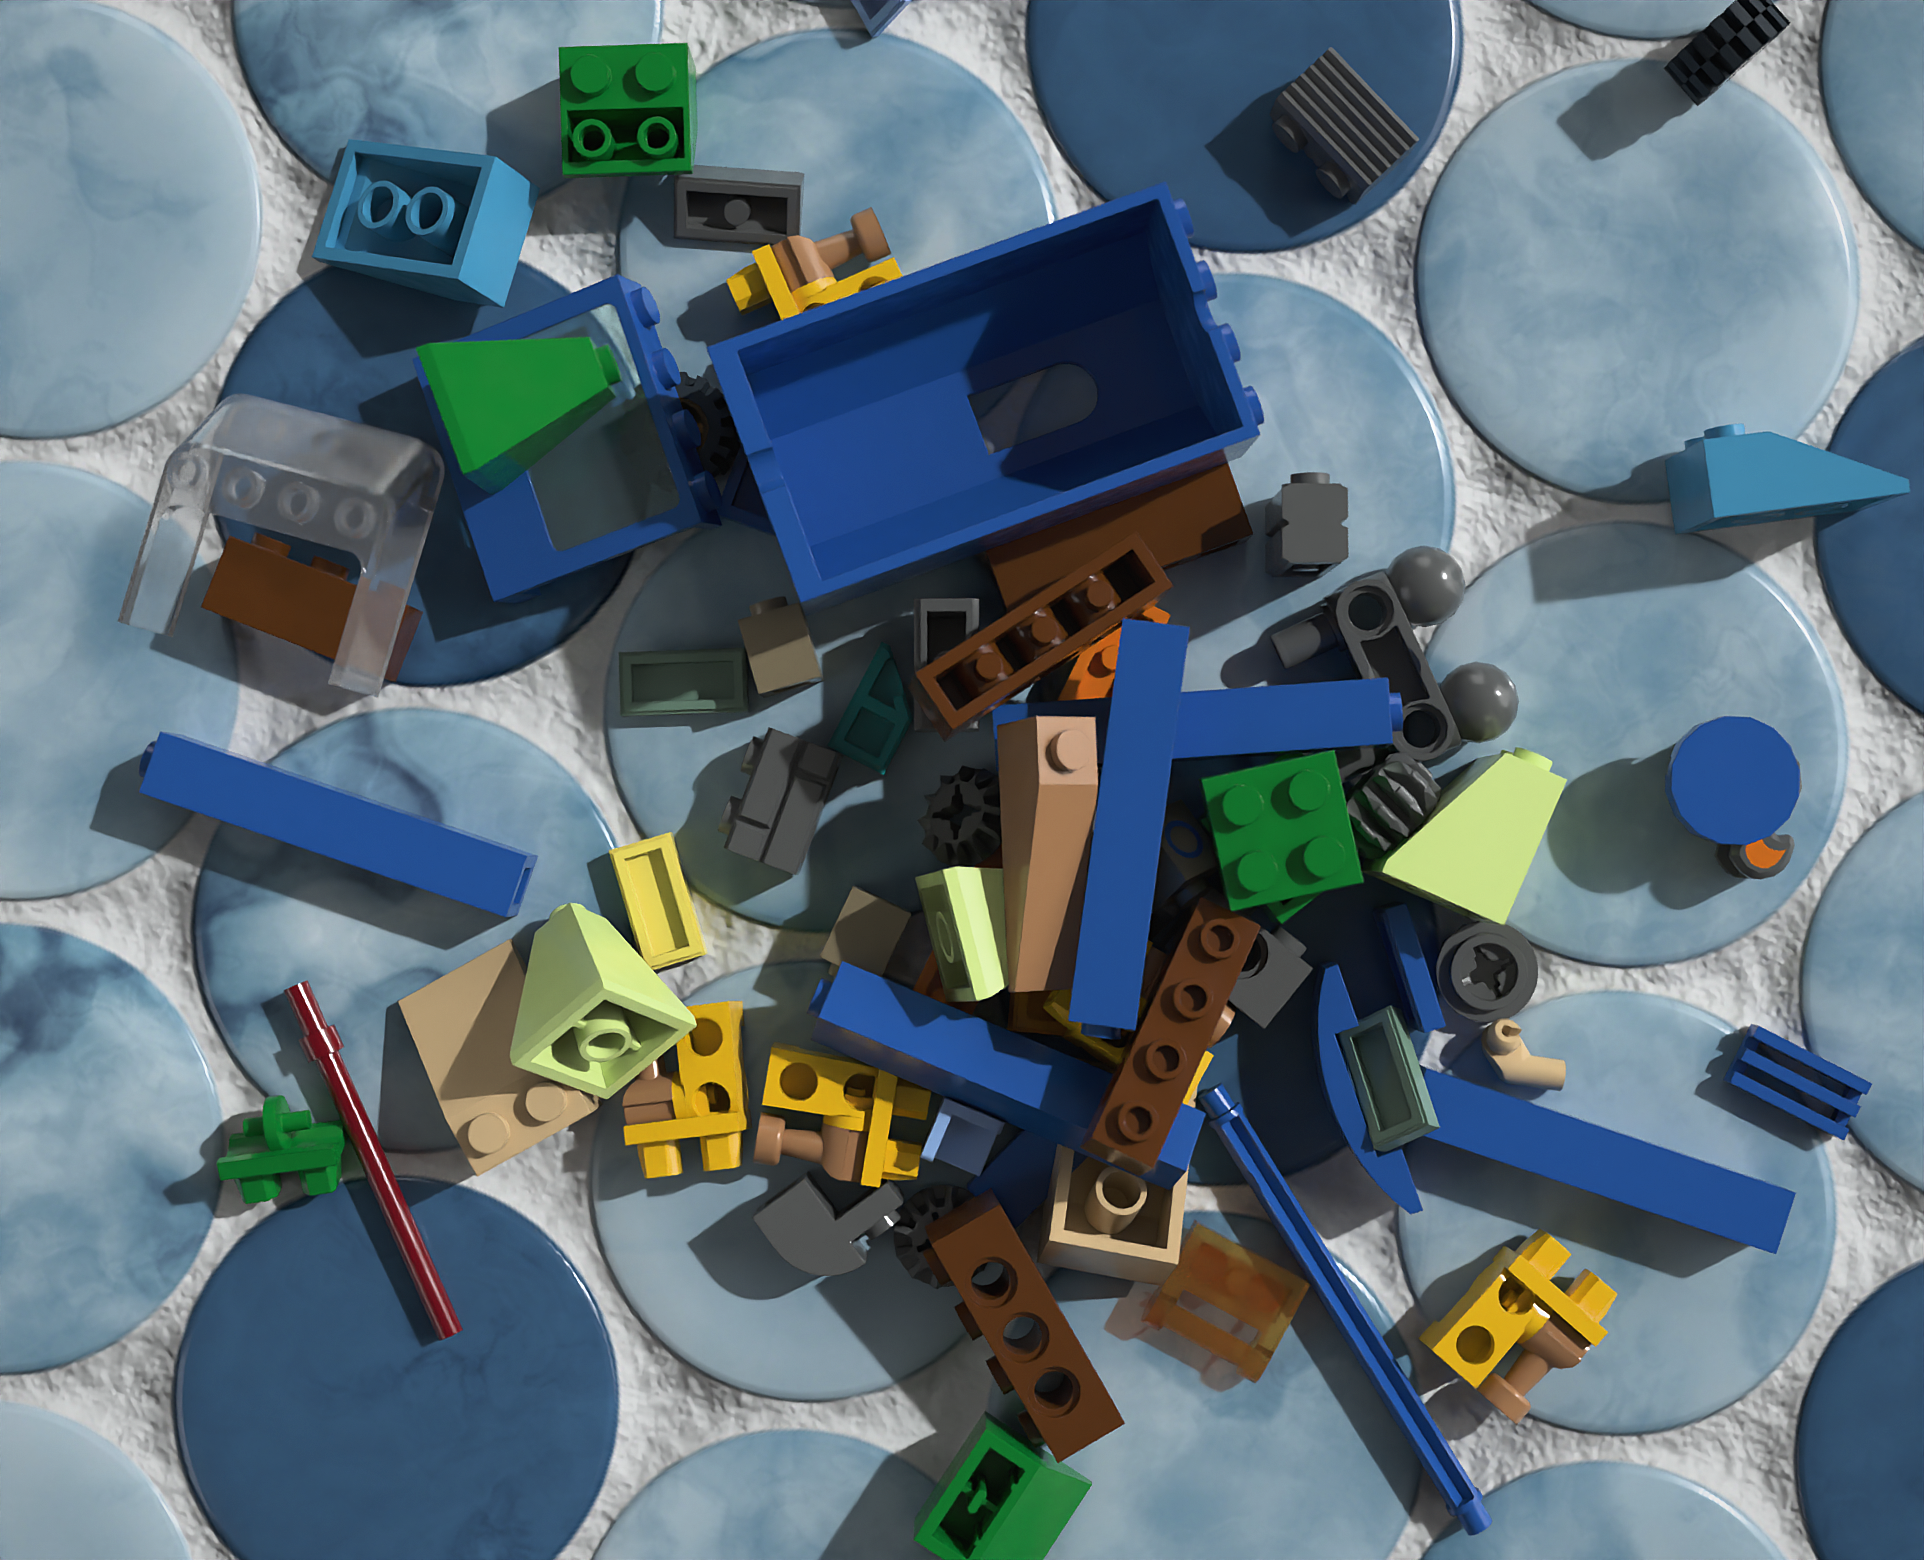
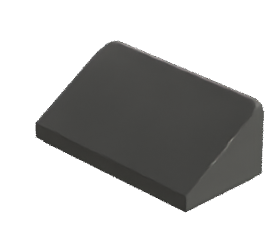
M694 165L693 174L674 175V239L758 245L769 244L773 246L787 239V237L801 236L804 174L788 171Z

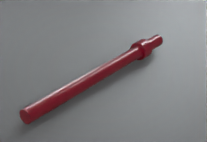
M308 980L284 990V993L304 1036L298 1040L308 1063L315 1061L438 1340L441 1341L463 1330L339 1052L340 1049L344 1048L343 1042L335 1024L327 1025Z

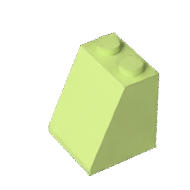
M1516 747L1514 753L1501 750L1500 754L1479 757L1442 790L1436 808L1427 815L1422 824L1411 832L1408 838H1405L1393 851H1388L1381 858L1365 859L1361 871L1473 921L1504 925L1567 779L1549 772L1553 764L1551 760L1523 748Z

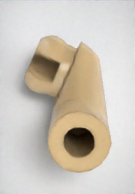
M1507 1018L1497 1019L1483 1030L1481 1036L1482 1052L1501 1081L1511 1085L1553 1091L1562 1090L1566 1076L1565 1061L1531 1055L1519 1036L1522 1030L1517 1023Z

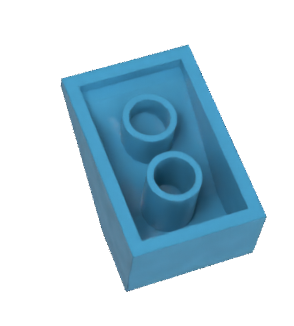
M349 139L312 258L325 264L452 300L504 308L540 188L496 156Z
M1729 424L1704 430L1703 437L1684 441L1685 450L1665 460L1675 535L1862 511L1911 493L1909 479L1770 431L1745 434L1744 424Z

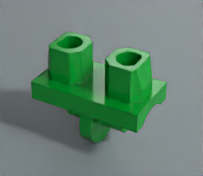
M268 1096L263 1104L262 1116L244 1118V1133H236L230 1136L226 1157L219 1158L216 1163L220 1181L234 1179L245 1204L266 1202L277 1197L283 1186L280 1173L298 1171L303 1193L309 1196L332 1193L337 1189L341 1179V1154L348 1140V1135L341 1120L312 1123L309 1110L290 1112L284 1096Z

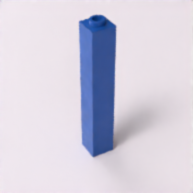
M1122 619L1068 1021L1082 1023L1081 1034L1105 1039H1120L1122 1029H1136L1190 627Z
M1388 677L1181 692L1172 762L1316 753L1325 750L1345 751L1387 748L1393 744L1392 732L1403 731L1400 692L1389 693ZM1112 697L999 706L992 711L996 771L999 773L997 725L1035 716L1095 717L1097 768L1103 767Z
M160 731L157 741H152L147 746L140 761L139 775L144 779L139 793L503 917L518 916L538 858L537 855L181 734Z
M842 961L833 982L821 978L806 1013L818 1018L810 1039L811 1041L1167 1190H1171L1187 1171L1206 1115L1205 1112L1182 1103L1154 1168L1141 1176H1137L1080 1148V1144L1112 1073Z
M1420 1065L1440 1126L1439 1129L1423 1136L1773 1254L1777 1253L1796 1192Z

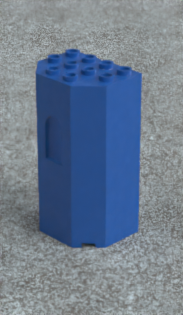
M1166 181L706 347L806 616L1238 459L1261 435L1258 425L1264 423L1261 403L1254 388L1251 385L1243 388L1234 363L1241 360V355L1231 326L1228 323L1217 326L1211 315L1208 302L1217 298V289L1213 275L1206 261L1202 260L1196 263L1187 239L1194 235L1189 211L1182 198L1172 199ZM1060 364L1076 365L1084 369L1092 377L1097 388V402L1094 410L1085 419L995 453H988L968 397Z

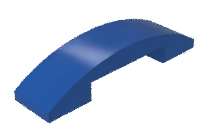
M1332 961L1318 964L1311 1000V1039L1317 1076L1332 1119L1356 1160L1381 1189L1409 1214L1423 1211L1402 1148L1398 1146L1383 1152L1375 1150L1335 1037L1336 1033L1357 1027L1359 1023L1338 964Z

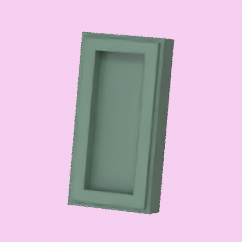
M746 648L618 652L620 716L749 712L748 657Z
M1388 1006L1359 1020V1026L1338 1033L1375 1150L1387 1152L1440 1128L1401 1009Z

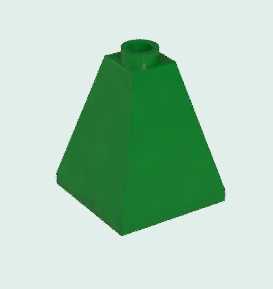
M590 337L427 343L416 348L463 475L490 495L507 487L616 397L612 385L623 381L609 344L597 347Z

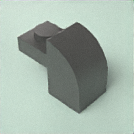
M807 1171L758 1207L752 1218L778 1254L789 1264L809 1274L835 1276L851 1272L866 1264L868 1252L857 1237L865 1233L869 1240H872L894 1225L901 1218L896 1208L903 1204L904 1193L894 1180L882 1179L880 1188L871 1187L838 1211L811 1173Z

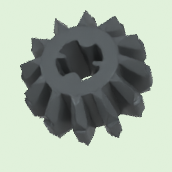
M1406 752L1389 754L1382 762H1378L1367 774L1363 775L1345 795L1356 850L1364 859H1378L1388 851H1393L1401 841L1408 838L1411 832L1424 822V819L1436 808V804L1440 800L1442 789L1432 779L1433 774L1420 761L1416 762Z

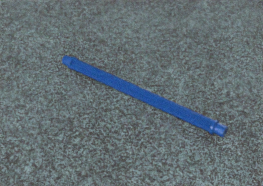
M1222 1083L1207 1089L1198 1096V1099L1210 1117L1207 1121L1211 1129H1215L1446 1503L1450 1516H1457L1468 1535L1472 1536L1484 1531L1491 1525L1492 1518L1481 1502L1483 1499L1482 1493L1479 1488L1474 1487L1242 1112L1243 1107L1240 1102H1233Z

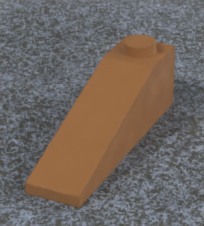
M1035 716L997 725L1006 949L1009 977L1008 992L1070 990L1073 988L1098 790L1095 717Z

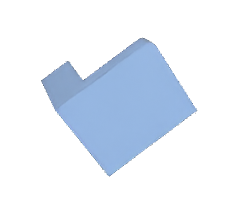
M943 1096L922 1145L920 1158L929 1162H933L934 1158H937L980 1176L997 1134H1001L1005 1121Z

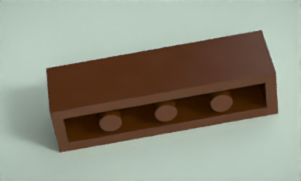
M1228 462L984 551V556L1005 615L1135 531H1137L1163 571L1247 542L1253 535V531Z

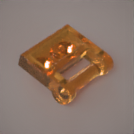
M1194 1220L1180 1246L1177 1267L1164 1284L1159 1286L1152 1294L1142 1314L1141 1322L1157 1331H1160L1162 1327L1169 1329L1237 1367L1236 1374L1252 1383H1256L1265 1371L1310 1284L1304 1278L1203 1223ZM1183 1290L1258 1329L1254 1339L1248 1344L1176 1305Z

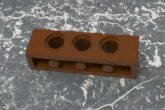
M1135 531L916 672L908 688L943 741L946 742L1121 628L1123 618L1133 620L1159 603L1173 587V584L1137 531Z
M1200 897L1186 912L1137 1019L1136 1029L1131 1032L1080 1144V1148L1137 1176H1141L1154 1168L1261 928L1260 925L1203 897Z
M992 1188L925 1226L932 1247L922 1253L941 1287L953 1281L964 1300L954 1306L971 1339L975 1341L983 1335L995 1354L986 1360V1364L1003 1394L1006 1395L1016 1390L1026 1409L1016 1415L1035 1449L1046 1443L1057 1463L1125 1424L1114 1401ZM997 1262L1003 1265V1271L995 1282L988 1285H978L971 1281L974 1271L981 1264ZM1028 1317L1034 1320L1030 1332L1021 1338L1011 1339L1003 1335L1007 1324L1015 1318ZM1052 1371L1065 1374L1062 1383L1055 1390L1050 1392L1035 1390V1385L1042 1375Z

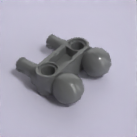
M1418 546L1405 550L1393 559L1385 573L1380 571L1323 597L1324 604L1320 605V613L1270 636L1274 649L1285 670L1337 647L1340 652L1345 651L1357 680L1388 677L1389 693L1400 692L1403 721L1411 712L1422 711L1429 715L1434 722V736L1424 747H1414L1407 743L1402 732H1392L1393 744L1387 748L1335 751L1342 784L1368 773L1389 754L1406 752L1416 762L1420 761L1422 763L1462 744L1461 740L1472 743L1495 740L1508 731L1517 716L1519 699L1516 686L1506 672L1493 664L1473 662L1460 665L1447 674L1440 687L1433 676L1411 625L1429 627L1446 621L1455 614L1462 603L1466 586L1463 571L1453 556L1440 548ZM1369 596L1375 599L1381 606L1382 619L1376 629L1370 631L1360 630L1350 621L1348 614L1349 605L1355 597Z

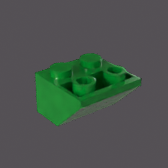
M688 43L559 47L562 175L564 178L693 174L698 132L696 67Z
M984 1411L916 1515L913 1540L943 1560H1043L1092 1486V1481L1062 1461L1057 1463L1054 1456L1041 1447L1035 1449L1029 1439Z

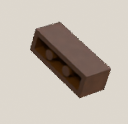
M254 532L250 543L229 535L201 608L380 678L396 682L423 614V611L406 605L410 592L374 578L369 590L346 581L351 569L316 555L313 556L310 566L301 564L287 558L292 546Z

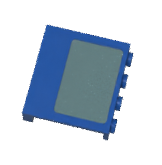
M614 275L454 341L590 337L597 347L609 344L623 378L622 382L612 385L616 397L507 487L497 493L488 494L463 475L420 358L418 356L412 359L493 602L521 603L540 596L539 587L691 528L713 530L722 526L717 508L722 506L719 487L712 474L707 470H703L696 447L701 445L698 425L692 414L687 409L683 410L675 387L681 383L678 366L667 348H662L655 325L660 323L657 304L646 287H641V284L621 275Z

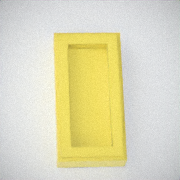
M672 832L609 850L639 955L649 967L655 970L708 954Z

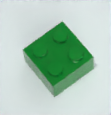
M1325 750L1198 779L1225 904L1230 911L1364 882L1334 750Z

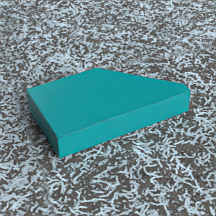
M881 642L827 745L882 775H885L913 721L891 647L884 642Z

